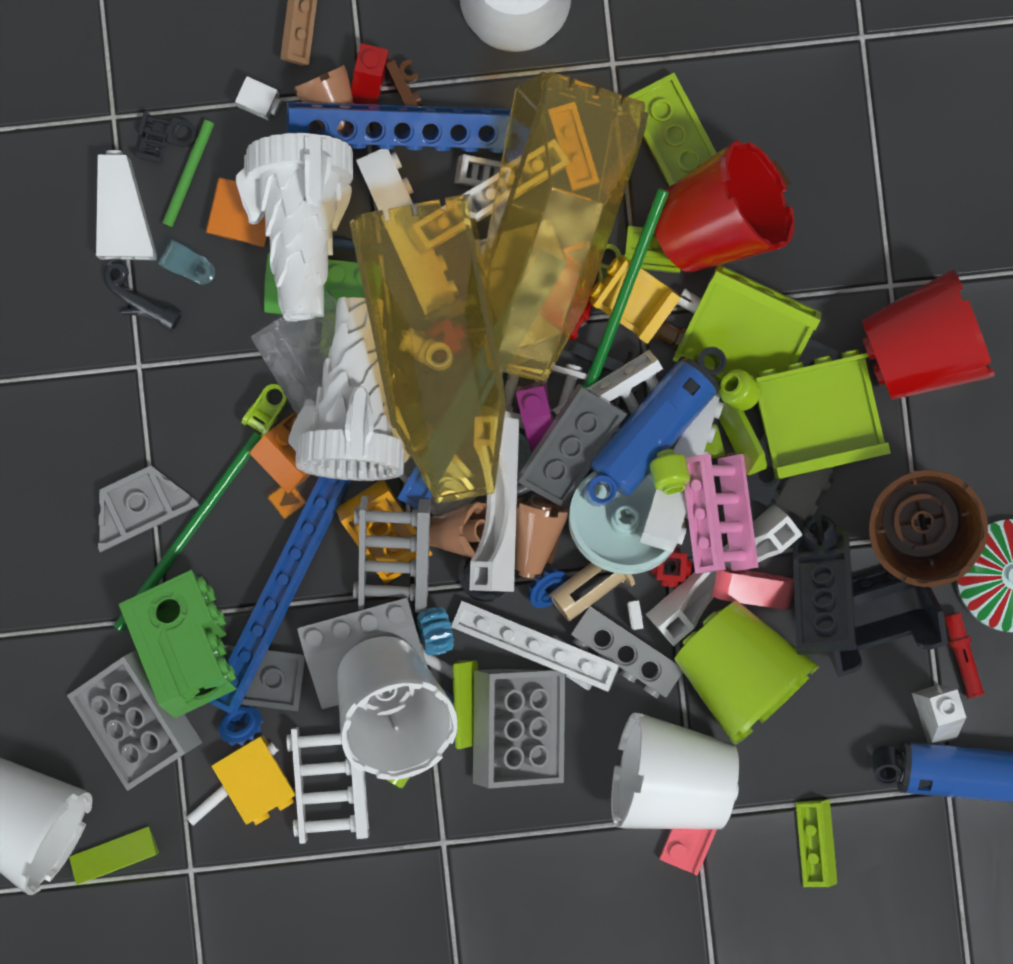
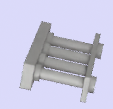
M367 496L361 497L360 507H355L354 524H359V581H354L353 598H358V609L364 610L366 596L410 598V601H415V612H423L427 609L431 499H419L418 510L396 512L367 510ZM367 522L412 524V527H417V535L412 534V537L367 535ZM367 547L411 549V552H417L416 559H411V562L367 560ZM366 571L410 573L411 576L416 577V584H411V587L366 585Z

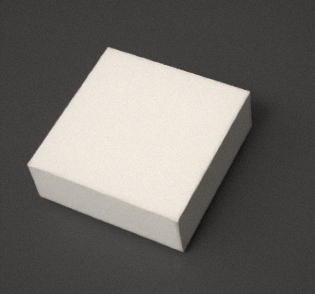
M639 600L628 601L627 609L631 629H643Z

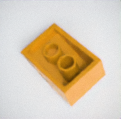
M379 480L337 508L341 523L358 547L359 524H354L355 507H360L362 496H367V510L406 512L385 480ZM367 522V535L412 537V534L417 535V528L412 527V524ZM367 547V560L411 562V559H416L417 552H411V549ZM429 549V557H430V556L433 555V554H432L431 550ZM377 572L385 585L403 574Z

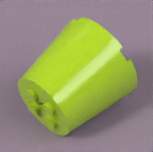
M734 601L723 610H719L717 613L714 611L703 621L705 626L697 632H692L682 642L685 646L678 652L674 660L730 741L737 745L753 732L751 727L756 721L759 720L761 723L766 721L809 679L807 675L816 672L819 666L805 654L799 655L797 648L741 603Z

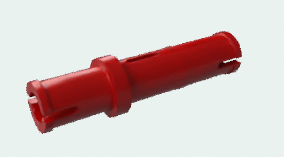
M956 612L944 616L951 639L948 641L949 646L954 649L966 696L969 699L984 695L985 693L969 644L972 642L971 637L967 636L961 612Z

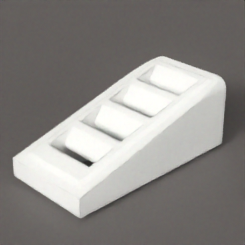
M463 154L458 157L454 183L476 187L489 179L491 167L495 168L494 175H496L501 169H505L512 164ZM468 163L472 164L470 178H466ZM479 165L483 166L481 180H477Z

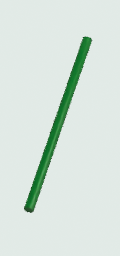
M660 188L657 190L586 378L585 388L595 384L599 379L668 197V191Z
M253 432L135 596L156 587L251 456L249 454L250 451L262 438L258 433ZM123 614L120 615L113 625L121 632L127 627Z

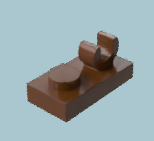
M395 60L386 63L389 76L403 105L423 106L417 91L411 92L409 86L405 83H413L419 79L418 73L411 76L405 74V69L413 65L412 60L403 61L400 68H398Z

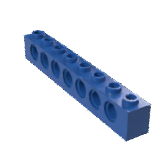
M287 102L286 133H309L331 136L348 143L352 148H366V145H377L380 149H394V146L398 145L406 146V149L421 150L423 146H430L438 151H449L451 147H461V150L467 152H477L478 148H489V151L495 153H504L506 149H514L516 114L512 109ZM314 120H321L324 123L323 127L318 131L309 129V124ZM342 121L352 123L351 128L346 132L337 130L339 123ZM370 122L380 123L379 129L374 133L366 131V126ZM406 123L408 128L404 133L397 134L394 132L397 124ZM435 124L436 129L432 134H423L422 130L425 125ZM458 124L464 126L461 134L457 136L450 134L453 126ZM485 125L492 127L490 134L487 136L478 135L481 127Z

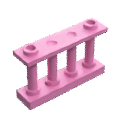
M711 454L686 457L691 480L685 486V497L695 574L726 570L725 562H731L732 571L758 568L744 454L718 458V465H712ZM714 476H720L722 493H716ZM717 505H723L725 522H719ZM721 533H727L729 550L723 551Z

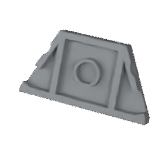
M148 466L99 490L100 536L98 549L100 552L112 548L200 506L199 502L156 468Z

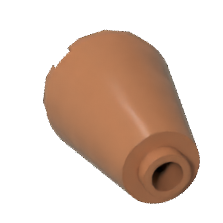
M344 65L294 87L296 95L302 102L354 104L348 73ZM316 120L322 128L324 123L321 120ZM342 121L339 123L337 130L346 132L351 128L352 123Z
M517 497L515 569L518 570V575L534 578L535 574L542 573L568 519L569 509L563 510V507L556 503L533 498L531 503H525V497Z
M474 502L430 516L429 546L473 558L483 534L487 504Z

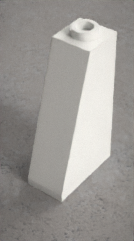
M107 150L106 155H98L96 256L101 260H157L156 249L131 160L127 155H123V151Z
M938 684L913 692L912 696L927 743L939 745L957 739L966 719L958 690Z

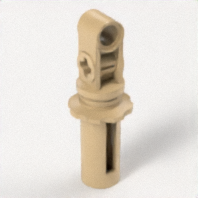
M591 562L552 591L549 597L559 612L570 622L621 582H625L630 587L634 586L633 574L613 572L578 600L574 601L569 594L602 570V568Z

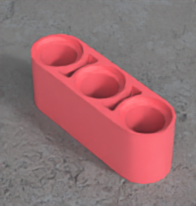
M725 567L726 570L717 571L711 594L713 597L783 610L789 609L794 590L793 579L749 570L732 571L730 567Z

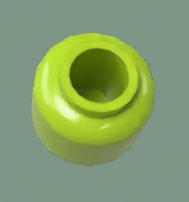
M735 369L729 371L719 383L721 399L735 410H748L760 398L761 389L759 383H756L755 378L744 370Z
M672 449L663 450L657 453V458L650 463L653 483L657 490L663 491L665 495H671L686 489L685 486L690 482L691 478L684 455L674 453Z

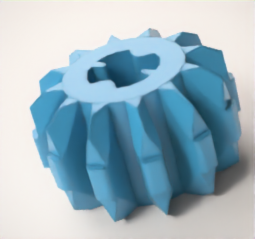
M433 607L418 613L416 623L425 653L428 656L440 655L452 650L454 646L453 631L446 611L442 607Z

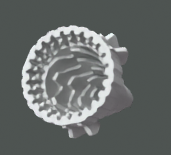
M285 133L260 138V140L249 144L247 154L244 155V168L236 175V185L243 207L248 214L249 223L258 224L265 215V236L270 237V267L272 274H275L279 307L286 321L297 322L298 320H309L315 316L324 317V284L328 277V255H333L332 231H337L348 207L352 193V187L349 184L353 180L352 148L348 146V143L331 136L309 133Z
M341 297L337 301L334 338L332 346L329 348L328 358L325 359L323 365L322 387L317 389L316 402L312 399L305 400L304 406L300 410L289 435L288 443L296 451V468L307 474L340 480L374 481L397 478L404 473V458L409 454L410 446L397 408H390L391 384H387V362L384 358L385 330H381L382 301L379 299Z

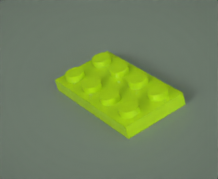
M675 73L624 98V102L669 186L716 154Z

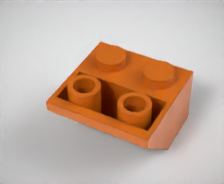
M297 410L266 433L249 453L288 494L311 475L296 468V451L288 443L292 426L299 414Z

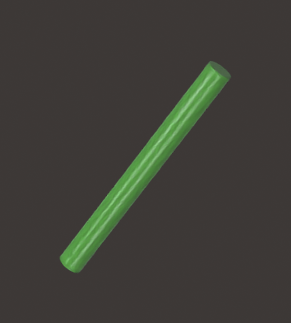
M204 120L163 219L162 224L173 227L213 129L214 123L208 120Z

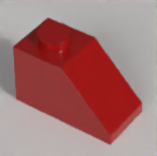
M360 44L351 88L354 104H379L387 70L386 63L389 62L390 58L388 49Z

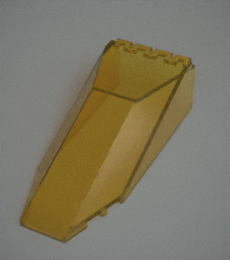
M551 71L548 75L545 72H541L515 89L480 273V283H484L486 304L483 305V312L487 313L489 334L486 337L490 368L539 382L547 380L587 306L646 130L649 114L644 112L645 103L643 101L625 96L622 104H620L621 94L603 88H598L595 96L596 87L594 85L573 79L569 87V77Z
M471 194L445 198L447 209L442 210L440 199L417 203L418 215L413 214L412 205H405L388 209L390 220L385 221L384 211L379 210L356 215L350 222L391 425L396 429L405 444L406 451L416 463L421 472V477L437 504L493 494L495 492L507 403Z

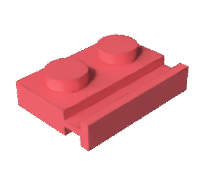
M671 829L659 859L698 876L717 829Z

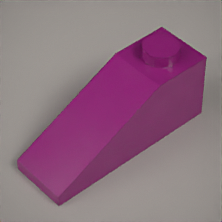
M546 380L518 386L516 390L519 409L531 452L534 451L555 420Z

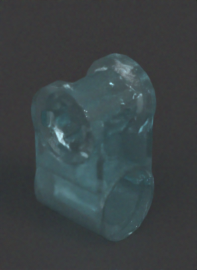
M170 240L158 264L198 284H208L215 276V267L210 261L174 240ZM197 266H203L206 270L204 275L198 274L195 271Z

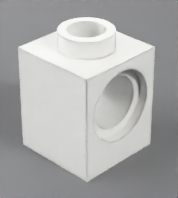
M246 77L235 103L239 108L269 121L271 114L274 116L277 114L282 100L279 99L280 94L278 90L250 77Z

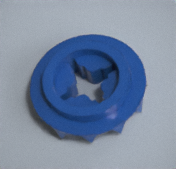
M555 568L549 572L544 571L542 576L535 578L536 582L529 586L530 592L527 597L531 604L536 608H545L554 604L549 594L566 582L568 576L562 570H556Z
M240 705L236 715L227 712L219 723V734L223 741L228 742L231 746L236 743L243 746L246 740H253V735L261 732L260 725L263 723L259 710L254 706ZM245 722L247 727H241L238 731L236 726H242Z

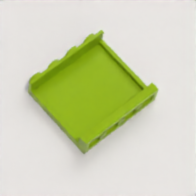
M718 265L674 354L673 361L677 362L683 356L693 360L705 348L717 347L722 350L726 357L724 370L714 377L717 382H720L729 371L735 369L744 370L754 378H759L758 372L774 368L776 373L787 371V365L798 362L813 330H816L821 320V312L722 265ZM705 356L703 361L705 367L714 370V360L711 357Z
M859 350L841 353L842 359L834 361L831 360V356L814 359L815 365L804 367L803 362L787 365V371L776 373L775 368L758 372L759 378H755V380L760 385L761 394L757 402L775 480L891 453L888 442L885 443L867 368L865 358L868 357V353L859 355Z

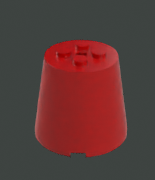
M737 140L665 189L669 194L654 231L662 250L669 260L685 272H695L785 247L793 236L794 212L792 206L787 207L783 192L787 191V187L771 159L754 143L748 142L744 144L741 143V140Z
M954 269L861 320L867 336L862 338L870 360L875 358L877 362L872 364L879 385L885 384L891 400L995 377L993 368L988 365L991 363V359L969 300H962L959 290H962L963 286Z

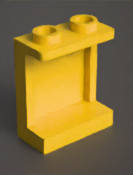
M624 255L619 260L617 258L614 259L606 271L608 275L602 283L599 281L590 293L592 298L589 301L592 306L601 309L609 316L631 262L630 259ZM640 268L620 323L648 344L681 297L673 289L643 268Z
M264 735L212 765L213 770L246 825L252 821L255 826L270 817L268 814L270 810L278 807L281 811L294 803L292 797L296 795L295 788H292L267 745L269 744Z

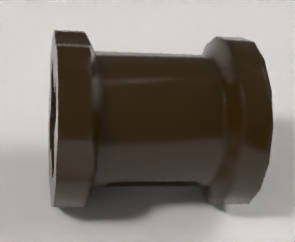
M664 321L652 337V340L659 339L671 345L672 349L676 351L687 328H679Z

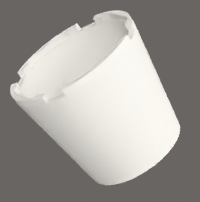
M460 0L464 19L473 32L486 44L511 52L527 51L545 44L547 40L562 28L571 4V0Z
M383 636L371 638L357 644L344 656L337 674L342 747L351 764L361 772L364 770L376 774L379 779L393 780L415 776L438 763L443 758L442 753L455 740L457 715L452 702L417 651L404 640Z
M633 713L625 725L618 747L619 750H623L621 764L614 767L611 794L613 822L617 823L618 828L634 829L724 828L729 820L739 791V757L736 746L732 743L644 714Z
M0 758V873L28 895L39 892L42 887L39 884L44 880L50 882L55 877L78 843L86 826L82 822L85 812L88 814L92 808L91 794L78 787Z

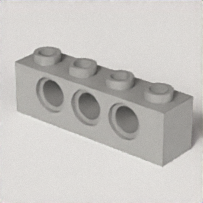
M590 606L571 632V635L575 637L573 640L574 644L585 651L590 647L599 653L598 657L620 665L619 667L622 670L619 674L633 683L636 679L646 684L643 690L655 698H658L660 694L666 698L683 673L678 664ZM599 630H606L610 635V641L605 646H598L594 641V636ZM623 646H630L633 649V658L628 662H622L618 658V651ZM654 662L656 664L657 672L653 677L647 678L643 676L641 669L644 663Z

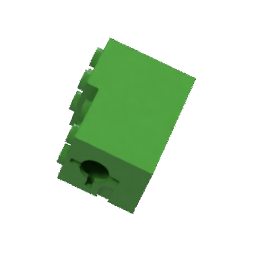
M192 570L119 604L158 705L173 718H177L237 690L233 681L237 679V675L230 663L227 664L223 655L227 654V651L220 639L227 635L223 625L227 624L221 609H217L213 602L217 598L211 585H207L203 576L198 577Z

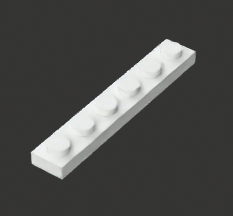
M461 601L451 626L454 629L608 692L620 666Z

